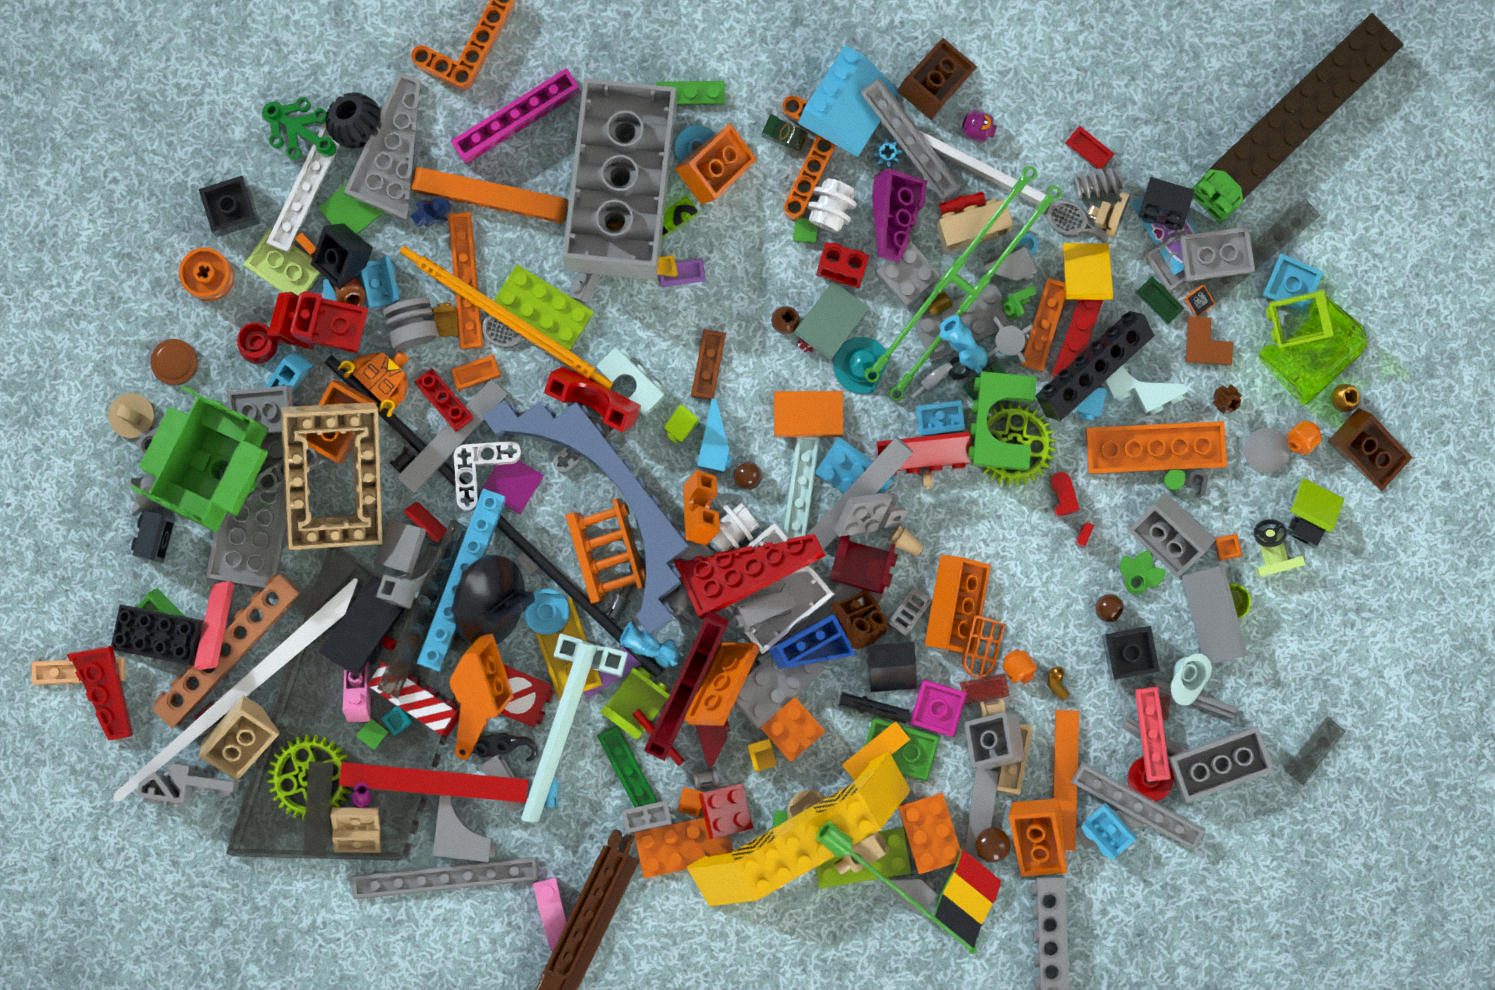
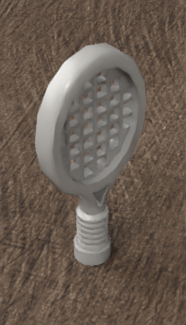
M1058 200L1047 209V221L1052 229L1059 234L1076 236L1083 232H1090L1092 235L1107 242L1109 235H1107L1106 231L1092 226L1084 209L1075 202ZM1073 222L1081 225L1080 228L1072 225ZM1067 224L1075 227L1074 230L1066 227Z
M491 315L486 317L482 323L484 337L491 344L498 347L508 348L527 340L520 334L515 333V331L511 332V328L507 331L506 328L508 326L503 325V323L498 324L499 321L494 323L495 318Z

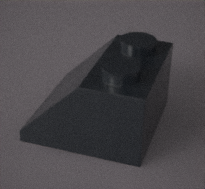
M345 223L323 226L310 265L334 286L341 289L342 286L353 280L366 268L373 247Z
M144 510V514L140 515L137 523V528H139L138 536L134 537L131 545L133 556L164 563L176 519Z
M914 642L867 646L871 692L917 689Z

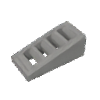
M913 587L887 624L906 637L932 599L916 587ZM915 595L925 603L921 606L911 597ZM909 602L918 608V613L907 607L906 604ZM903 609L914 617L912 621L901 613ZM899 617L909 624L907 628L897 622L896 618Z

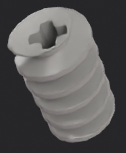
M1119 166L1115 167L1114 173L1109 167L1106 168L1105 174L1102 169H1097L1096 175L1093 170H1088L1087 177L1083 171L1079 172L1078 178L1075 173L1073 174L1074 189L1078 200H1082L1083 193L1086 194L1088 199H1091L1092 192L1095 193L1097 198H1100L1101 191L1108 197L1110 190H1113L1115 196L1118 195L1119 189L1123 190V178Z

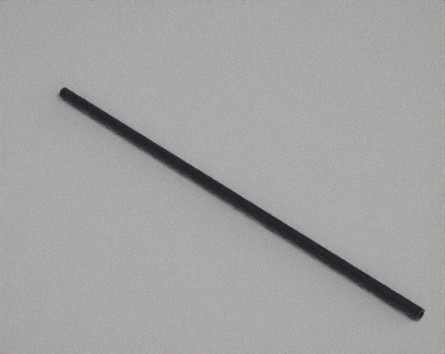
M333 355L325 361V364L348 386L376 401L378 415L419 454L424 450L427 444L394 413L388 417L389 409L383 408L379 411L382 402L352 373L348 378L343 377L348 370L345 368L338 370L341 363ZM445 462L437 471L456 488L455 471ZM461 477L459 478V481H460L462 484H465V485L468 484V483H467L465 480H463ZM473 488L468 490L460 489V492H465V497L470 502H474V499L472 500L469 497V490L474 491ZM500 515L496 527L620 644L623 630L594 603L591 604L590 599ZM624 647L655 678L663 672L664 669L651 657L635 654L630 648Z

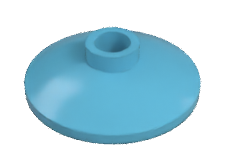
M692 125L683 129L677 136L674 145L677 160L681 162L693 152L692 145L694 143H698L700 146L715 133L703 125Z

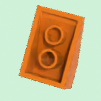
M729 123L691 152L674 169L699 203L704 204L716 200L757 158L734 126Z
M1059 799L1013 802L1009 813V820L1021 877L1067 873L1063 820Z

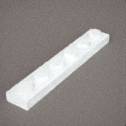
M326 122L323 123L318 133V136L321 138H331L326 128ZM334 141L337 149L331 157H323L317 151L316 145L313 144L266 242L268 245L289 253L340 144ZM328 143L323 144L322 148H326Z

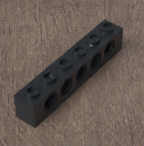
M1133 311L1123 314L1121 319L1109 327L1100 338L1092 342L1081 355L1075 357L1069 366L1061 370L1050 383L1043 386L1042 390L1035 397L1046 417L1062 421L1155 336L1144 314Z

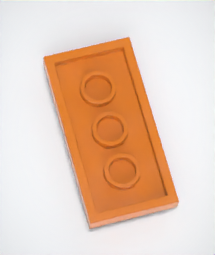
M720 643L684 719L689 725L724 726L760 649L756 643Z
M704 817L634 832L644 878L685 870L687 866L706 855L711 857L733 852L730 835L709 839Z

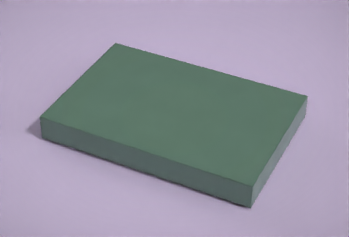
M832 281L797 327L794 334L831 360L870 307Z

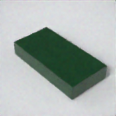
M1153 276L1135 292L1167 325L1184 309Z

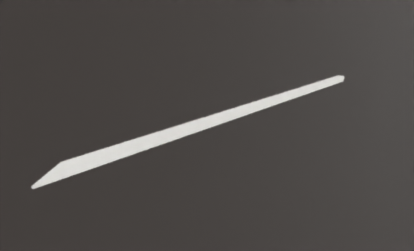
M356 578L353 579L115 792L114 800L121 801L138 787L139 782L160 769L225 715L243 695L248 696L343 617L358 580Z

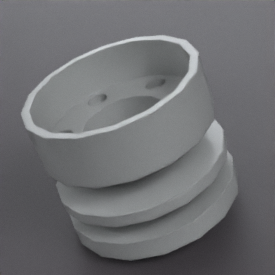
M429 298L405 299L383 310L384 317L390 318L386 321V325L398 327L389 333L393 349L399 350L431 342L439 337L436 322L424 321V319L433 314L432 309H427L431 305Z

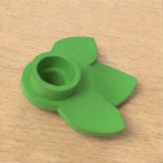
M1148 550L1138 554L1134 560L1128 556H1123L1119 565L1120 572L1125 577V587L1132 594H1141L1147 587H1156L1161 583L1166 573V570L1163 568H1153V558ZM1133 579H1138L1140 581L1139 587H1134L1132 585Z

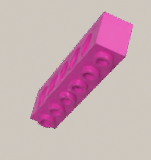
M566 68L451 140V143L464 164L467 165L580 94V88Z

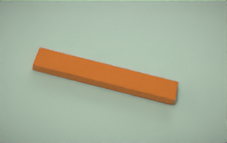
M472 213L448 214L453 274L478 291ZM455 292L460 349L484 348L480 308Z
M1055 710L1053 799H1059L1063 820L1065 850L1075 851L1077 786L1072 784L1071 780L1078 770L1079 711Z

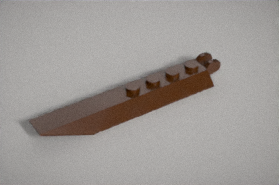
M615 829L608 838V846L603 845L544 968L536 990H577L640 861L628 855L633 843L631 835L626 834L622 837V832Z

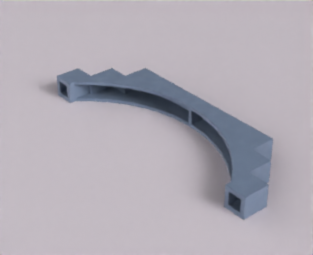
M503 400L482 416L498 439L503 435L525 436L542 439L572 450L604 472L625 497L637 519L646 555L645 593L641 611L635 616L652 637L673 621L670 615L673 613V610L666 601L663 603L660 601L681 585L679 578L682 576L674 566L669 568V565L689 550L687 543L690 541L686 540L685 534L682 531L678 533L673 525L676 523L668 513L663 514L659 509L661 504L654 495L649 496L645 489L648 487L640 477L635 478L631 471L634 469L626 459L622 461L618 457L617 453L620 451L612 441L608 443L603 436L606 433L598 423L594 425L589 418L592 415L584 405L580 407L575 402L556 418H553L556 414L548 404L544 406L539 401L521 416L517 417L520 413L513 403L508 405Z

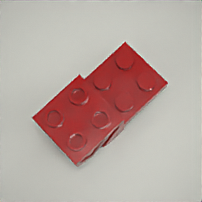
M307 291L301 292L299 296L293 292L278 293L267 337L270 341L311 350L314 349L316 344L358 354L368 308L324 299L320 294Z

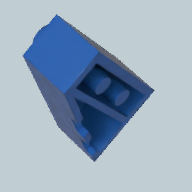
M835 614L825 616L768 649L778 669L856 655Z

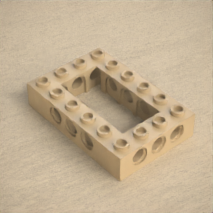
M375 402L281 407L286 542L288 549L382 544L378 408ZM340 431L341 434H344L346 431H352L355 516L311 518L308 502L310 489L307 478L309 466L306 449H308L306 433L322 435V432Z

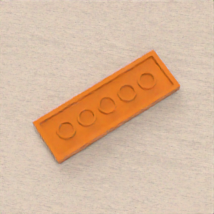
M1224 421L1089 427L1085 429L1088 474L1227 467Z

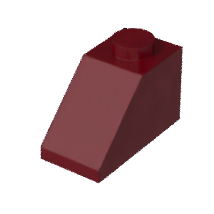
M726 720L724 726L695 725L708 768L714 765L728 738L727 732L731 731L728 720Z

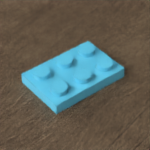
M838 437L815 474L845 493L872 464L873 460ZM893 474L876 494L885 493L896 476Z

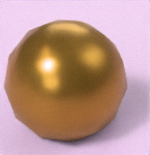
M1340 384L1332 391L1331 403L1340 412H1351L1360 402L1359 392L1351 384Z

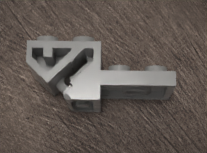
M169 763L166 766V772L156 771L139 782L137 797H142L145 803L157 804L167 801L166 806L185 807V803H192L194 791L211 792V789H216L215 794L234 795V791H241L242 782L197 775V765Z

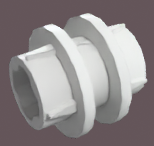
M824 180L822 186L815 187L813 191L819 197L818 202H809L807 208L811 211L808 220L821 229L837 233L841 230L843 224H849L851 218L845 212L846 209L853 210L856 208L857 203L853 200L856 191L851 186L838 180Z
M742 503L733 510L725 505L723 509L727 515L719 520L720 531L711 540L720 552L728 551L732 548H740L738 543L745 538L751 543L754 540L751 533L760 527Z

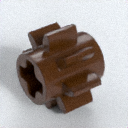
M1232 384L1228 388L1221 386L1214 392L1212 404L1223 414L1227 410L1232 413L1240 407V397L1242 394Z

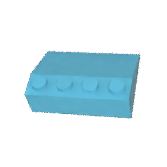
M845 45L803 109L798 124L858 157L881 121L860 91L880 77L895 98L899 92L866 56Z

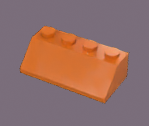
M940 556L924 646L963 653L973 615L982 617L991 568L990 564L959 556ZM979 618L976 619L973 631L975 634L979 633L981 619ZM976 637L971 638L968 650L970 653L974 652Z

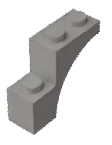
M428 545L423 557L414 567L412 574L406 573L397 577L384 575L376 597L393 605L411 609L417 591L435 595L450 551Z

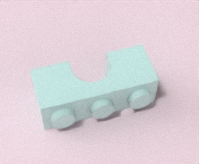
M614 347L596 368L614 384L622 377L634 379L637 383V388L629 399L640 404L639 411L644 416H647L665 398V395L662 393L665 389L656 380L651 382L646 377L648 373L642 366L638 364L635 367L629 361L632 357L623 348L619 351Z
M560 634L554 658L573 663L579 644L587 642ZM598 646L590 669L622 677L628 653L606 646Z

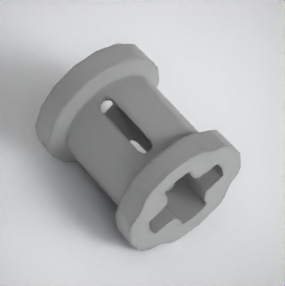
M716 766L712 767L711 770L693 771L696 790L699 791L703 787L713 785L719 787Z

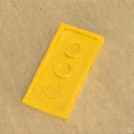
M572 598L566 600L569 604L570 615L567 624L562 630L550 635L535 632L559 701L563 695L573 663L554 658L559 635L564 634L588 643ZM589 670L582 693L603 685L597 670Z

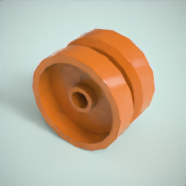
M200 247L190 251L183 258L179 266V278L182 286L192 296L202 301L214 302L222 299L230 292L234 284L235 273L231 263L220 252L212 248Z

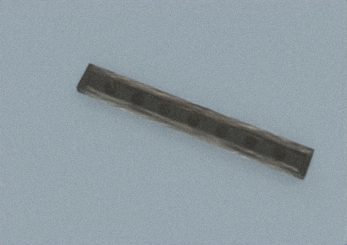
M456 520L450 521L377 687L378 690L392 698H399L440 604L468 528Z

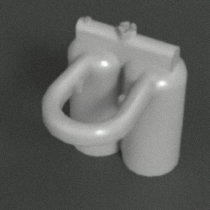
M680 577L681 585L663 598L661 603L667 602L673 610V613L670 615H673L679 622L693 626L696 620L685 611L691 599Z

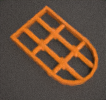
M973 615L962 655L963 668L968 675L975 678H983L993 670L1006 624L994 621L991 618ZM976 619H982L979 633H973ZM985 621L992 622L989 637L983 636L982 633ZM999 624L1001 628L998 639L995 640L993 639L995 625ZM976 637L974 652L970 653L968 650L971 638ZM980 639L986 640L987 643L984 656L978 655L977 652ZM991 642L996 643L993 659L988 658ZM967 656L971 657L969 669L966 663ZM975 658L981 659L982 662L979 675L972 673ZM986 661L991 662L989 669L983 673Z

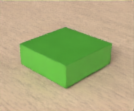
M797 218L793 241L816 244L818 227L806 218Z
M371 718L356 737L373 750H376L389 731Z

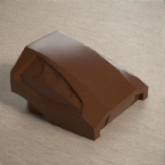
M863 589L857 595L840 602L835 601L831 604L833 613L852 643L853 649L859 650L876 642L890 629L886 624L887 618L881 612L880 605L867 590Z

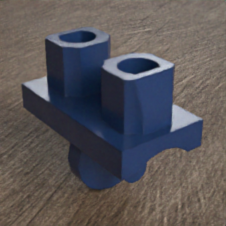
M436 197L432 201L421 200L416 204L419 209L411 214V218L417 227L443 224L448 221L445 215L450 211V203L445 197Z

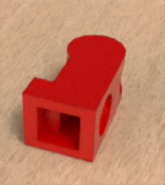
M1065 472L1055 473L1049 482L1051 490L1056 494L1059 505L1053 509L1055 517L1078 512L1080 509L1070 476Z

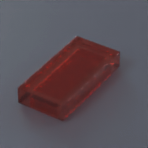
M1005 674L959 682L961 691L968 693L964 705L1010 696Z

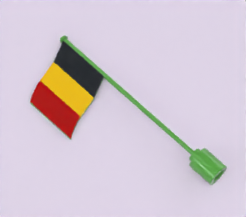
M831 821L822 825L816 835V840L837 857L850 854L969 949L970 954H974L977 951L975 946L977 937L997 897L1001 880L962 848L960 849L956 866L941 892L935 913L932 915L852 851L853 839Z

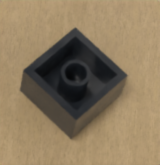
M243 175L199 189L211 232L216 237L261 224L248 181Z
M1150 177L1138 218L1149 224H1162L1170 230H1182L1195 190Z
M1151 626L1102 635L1110 680L1160 672Z

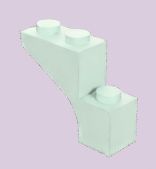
M1123 365L1103 382L1111 400L1118 398L1121 401L1131 396L1130 391L1132 390L1144 414L1151 412L1152 415L1164 410L1163 405L1170 401L1174 405L1184 400L1183 395L1188 392L1184 384L1140 382L1134 379Z

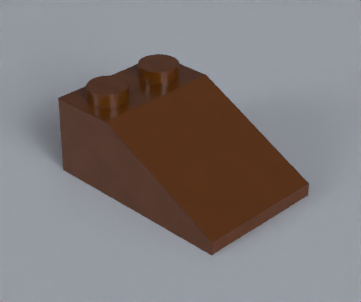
M942 38L910 72L897 89V92L932 120L977 66L946 39Z
M1357 408L1327 441L1346 461L1380 491H1383L1413 458L1373 414Z

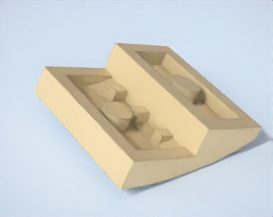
M332 808L331 820L334 853H381L379 808Z

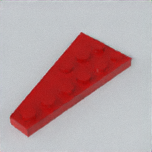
M810 534L790 538L786 542L775 544L769 542L764 543V546L753 548L748 546L717 552L713 556L693 557V560H676L674 563L682 576L681 579L698 617L702 620L708 611L716 613L826 555L816 535Z

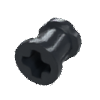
M404 446L403 452L394 461L391 460L389 463L401 474L416 456Z

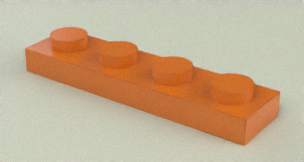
M1051 278L1046 279L1033 322L1034 328L1031 329L1024 351L1027 361L1024 363L1021 361L1020 366L1043 372L1066 297L1064 282Z

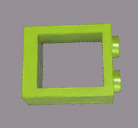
M1325 289L1270 301L1269 307L1266 308L1268 321H1273L1275 329L1271 330L1273 343H1278L1279 348L1335 335ZM1316 298L1323 330L1285 339L1278 307Z

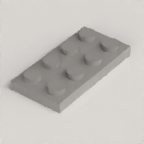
M996 283L986 286L969 309L960 316L962 321L971 330L975 342L1000 330L994 321V318L997 316L1006 326L1015 324L1013 320H1009L1008 315L1003 309L1001 302L1003 298ZM967 296L953 301V307L934 316L930 312L921 316L915 323L914 327L925 350L929 348L940 334L941 329L939 327L941 323L955 315L959 310L960 304ZM942 339L930 354L929 359L931 362L955 352V350L949 345L948 340Z
M770 655L747 675L735 704L753 726L758 729L822 673L825 667L820 662L778 669L773 657Z

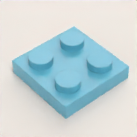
M1281 253L1262 293V297L1274 301L1313 292L1316 290L1323 272ZM1311 299L1283 306L1304 315Z

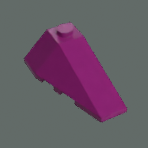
M887 169L874 175L872 202L878 257L895 262L901 260L909 241L911 229L916 225V217L925 203L927 180L892 169Z

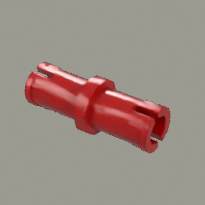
M983 191L968 196L960 195L954 200L939 203L942 215L949 212L963 213V209L969 206H985L986 199Z

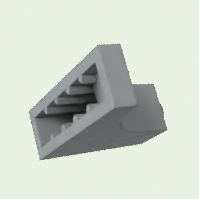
M440 795L433 856L490 862L491 857H495L496 843H493V838L480 835L471 830L459 817L454 806L453 796Z

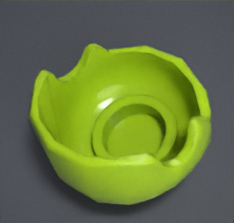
M1231 583L1229 587L1239 619L1250 611L1252 604L1251 596L1241 584Z

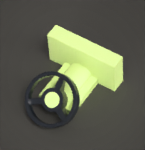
M1273 519L1263 520L1254 528V538L1260 545L1265 566L1255 569L1257 578L1305 565L1303 556L1288 560L1283 543L1287 536V530L1280 521ZM1266 524L1277 525L1274 528H1267L1264 531L1258 530L1261 526ZM1280 528H1282L1284 531L1283 537L1281 536V533L1277 534Z

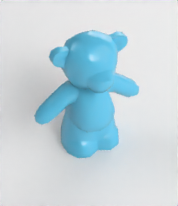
M955 315L947 318L939 327L941 329L939 336L943 340H948L949 345L959 352V360L962 366H967L979 375L987 364V351L976 344L971 330L962 321L960 316Z
M633 621L628 623L621 635V646L630 648L635 654L654 657L657 663L665 668L677 666L680 660V653L675 646L674 640L667 639L664 643L660 644L646 630L640 631Z

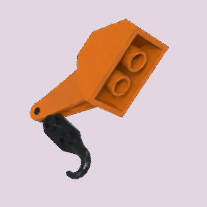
M482 635L462 656L450 678L451 691L455 694L456 700L461 703L455 754L462 760L468 759L472 753L480 757H490L508 754L518 746L526 745L531 749V755L526 758V761H533L538 754V747L532 739L526 736L517 737L506 733L482 736L489 719L498 717L514 697L494 635Z

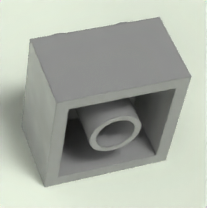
M911 241L907 244L899 262L888 260L875 273V276L904 309L941 277L938 271Z
M1003 712L964 722L972 768L988 770L1025 761L1018 715Z

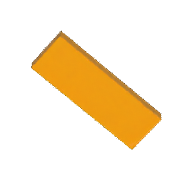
M895 721L841 765L855 781L869 765L868 762L887 751L892 755L907 743L910 738Z

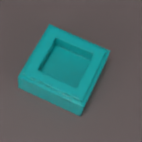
M395 706L381 717V720L394 737L414 723L406 711L399 706Z

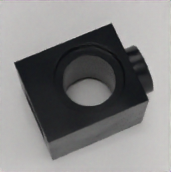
M1294 516L1288 526L1291 529L1290 536L1313 548L1318 546L1326 531L1300 516Z

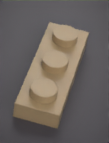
M1020 723L1025 761L1001 766L997 784L998 791L1018 795L1021 792L1033 726Z

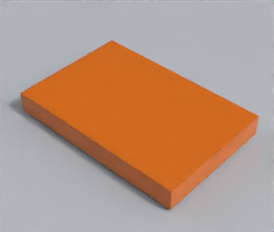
M774 391V437H843V391Z

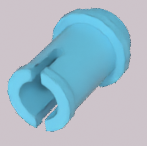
M553 778L544 807H558V786H560V783H558L557 778Z

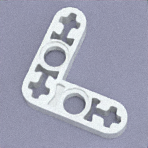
M508 441L465 444L456 448L454 451L456 498L458 507L462 511L472 512L478 503L476 466L516 463L521 457V450L517 443ZM501 447V452H507L509 447H513V451H517V453L513 454V458H509L508 454H501L502 459L497 460V448ZM489 448L494 451V457L491 460H484L481 457V452L484 449ZM466 450L467 454H471V457H467V466L472 465V468L464 467L458 469V466L463 467L462 458L458 457V455H462V451ZM465 472L470 473L473 477L471 483L467 485L459 481L460 475ZM474 488V491L469 490V497L472 500L474 499V502H471L470 506L466 507L465 503H461V500H465V492H460V489L468 490Z

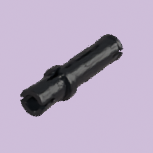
M845 692L841 694L839 706L858 710L860 714L865 712L907 723L910 709L867 699L868 696L864 695L859 697ZM853 701L872 706V708L854 704ZM876 708H881V709L893 711V712H896V713H895V714H892V713H888V712H885V711L877 710Z

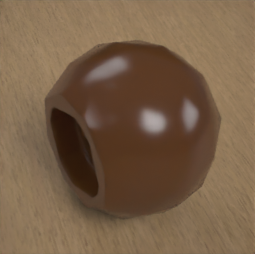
M790 306L777 308L772 314V327L776 332L783 335L795 332L800 323L799 313Z
M749 461L741 464L734 470L733 478L741 489L752 490L761 483L762 471L756 463Z
M1113 594L1101 596L1095 604L1096 615L1101 621L1107 623L1117 621L1124 610L1123 601Z

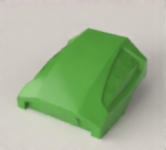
M1210 169L1192 188L1195 190L1193 199L1219 225L1243 202L1241 187L1225 171Z

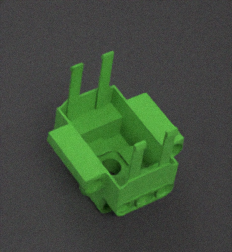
M184 385L181 386V389L196 397L189 414L168 407L138 467L142 471L156 477L149 493L131 485V489L141 495L143 493L146 494L147 498L161 504L160 506L218 532L227 512L238 516L248 494L257 487V476L268 456V452L261 449L260 446L269 428L223 406L224 403L218 400L208 399L194 393V389ZM228 465L222 479H220L221 470Z

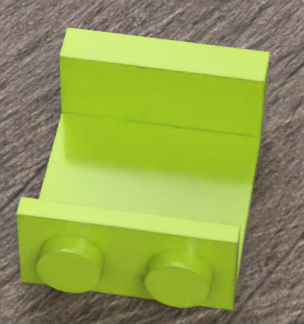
M634 667L632 668L631 673L607 705L600 711V713L636 740L640 738L645 729L632 714L639 708L649 721L652 722L670 696L667 693L669 688L660 681L657 684L649 679L651 674L641 667L638 670Z

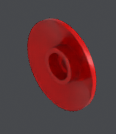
M1140 757L1130 766L1127 782L1128 786L1154 801H1159L1170 793L1174 784V775L1169 765L1171 779L1152 781L1151 783L1146 782L1144 758Z

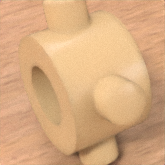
M928 469L922 473L923 487L926 486L927 490L930 489V486H933L932 472H929Z

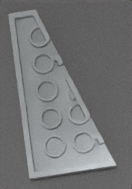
M399 71L380 112L381 128L377 126L378 134L376 136L372 134L369 136L370 139L367 140L344 190V195L407 221L420 80Z

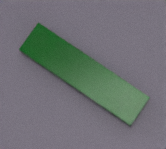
M615 725L598 734L597 737L634 808L658 803L619 727Z

